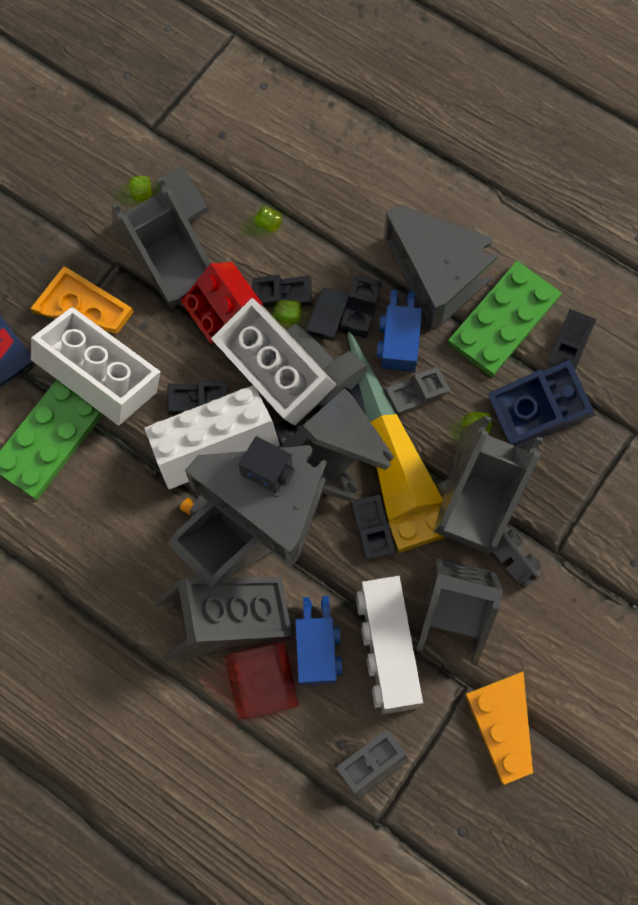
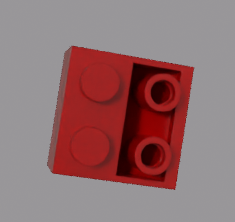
M233 262L210 263L181 300L210 344L215 343L211 338L251 298L263 306V303Z

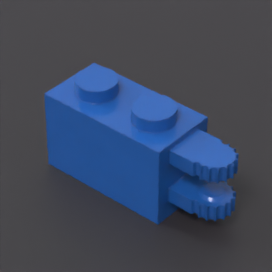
M391 290L387 315H381L379 332H385L384 341H378L377 358L382 359L381 369L415 372L422 308H414L415 292L411 291L407 295V307L396 306L399 296L398 290Z
M322 596L321 610L323 611V618L311 619L312 601L310 597H303L304 619L296 620L299 686L336 684V676L342 675L341 657H335L334 646L340 644L339 626H333V617L330 618L329 596Z

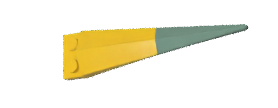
M348 332L351 352L369 367L358 381L366 416L394 456V459L390 461L391 466L388 469L384 470L378 467L376 469L387 523L389 524L398 553L446 538L433 532L443 498L353 334Z

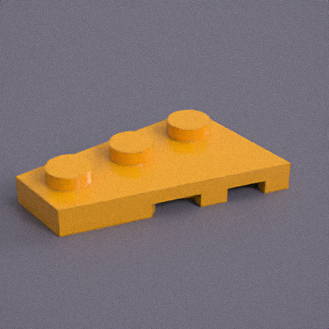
M65 266L30 308L33 314L56 319L73 307L106 332L118 334L134 313L130 306Z
M524 672L465 694L501 784L505 785L532 774L533 767Z

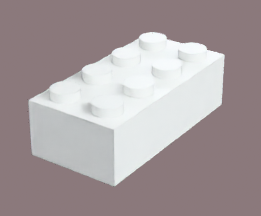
M253 298L211 338L274 409L293 425L302 420L336 386V383L272 315Z
M73 307L31 338V360L118 426L157 393L160 371Z
M254 385L145 427L156 461L168 489L189 482L185 470L198 455L247 451L255 436L277 447L280 446L273 421Z
M400 576L362 582L361 591L357 592L356 604L358 614L365 617V622L362 623L361 627L364 646L370 645L371 653L367 654L368 658L366 660L369 677L375 676L376 685L372 689L375 708L380 707L382 714L418 709L423 704Z

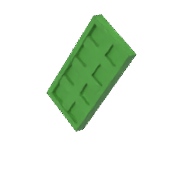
M516 261L450 337L448 345L493 378L558 301L562 292L519 261Z
M56 379L0 450V476L37 501L103 414Z

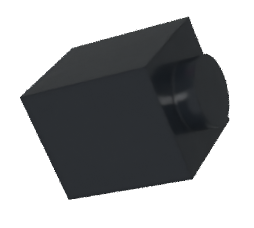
M255 436L239 462L240 474L274 493L278 491L281 485L286 486L295 471V468L292 467V454L258 436Z

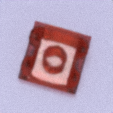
M275 643L265 647L232 653L224 657L238 721L299 707L285 643Z

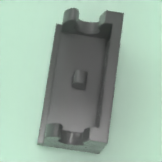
M386 729L339 764L336 769L357 800H360L409 761L407 754L389 730Z

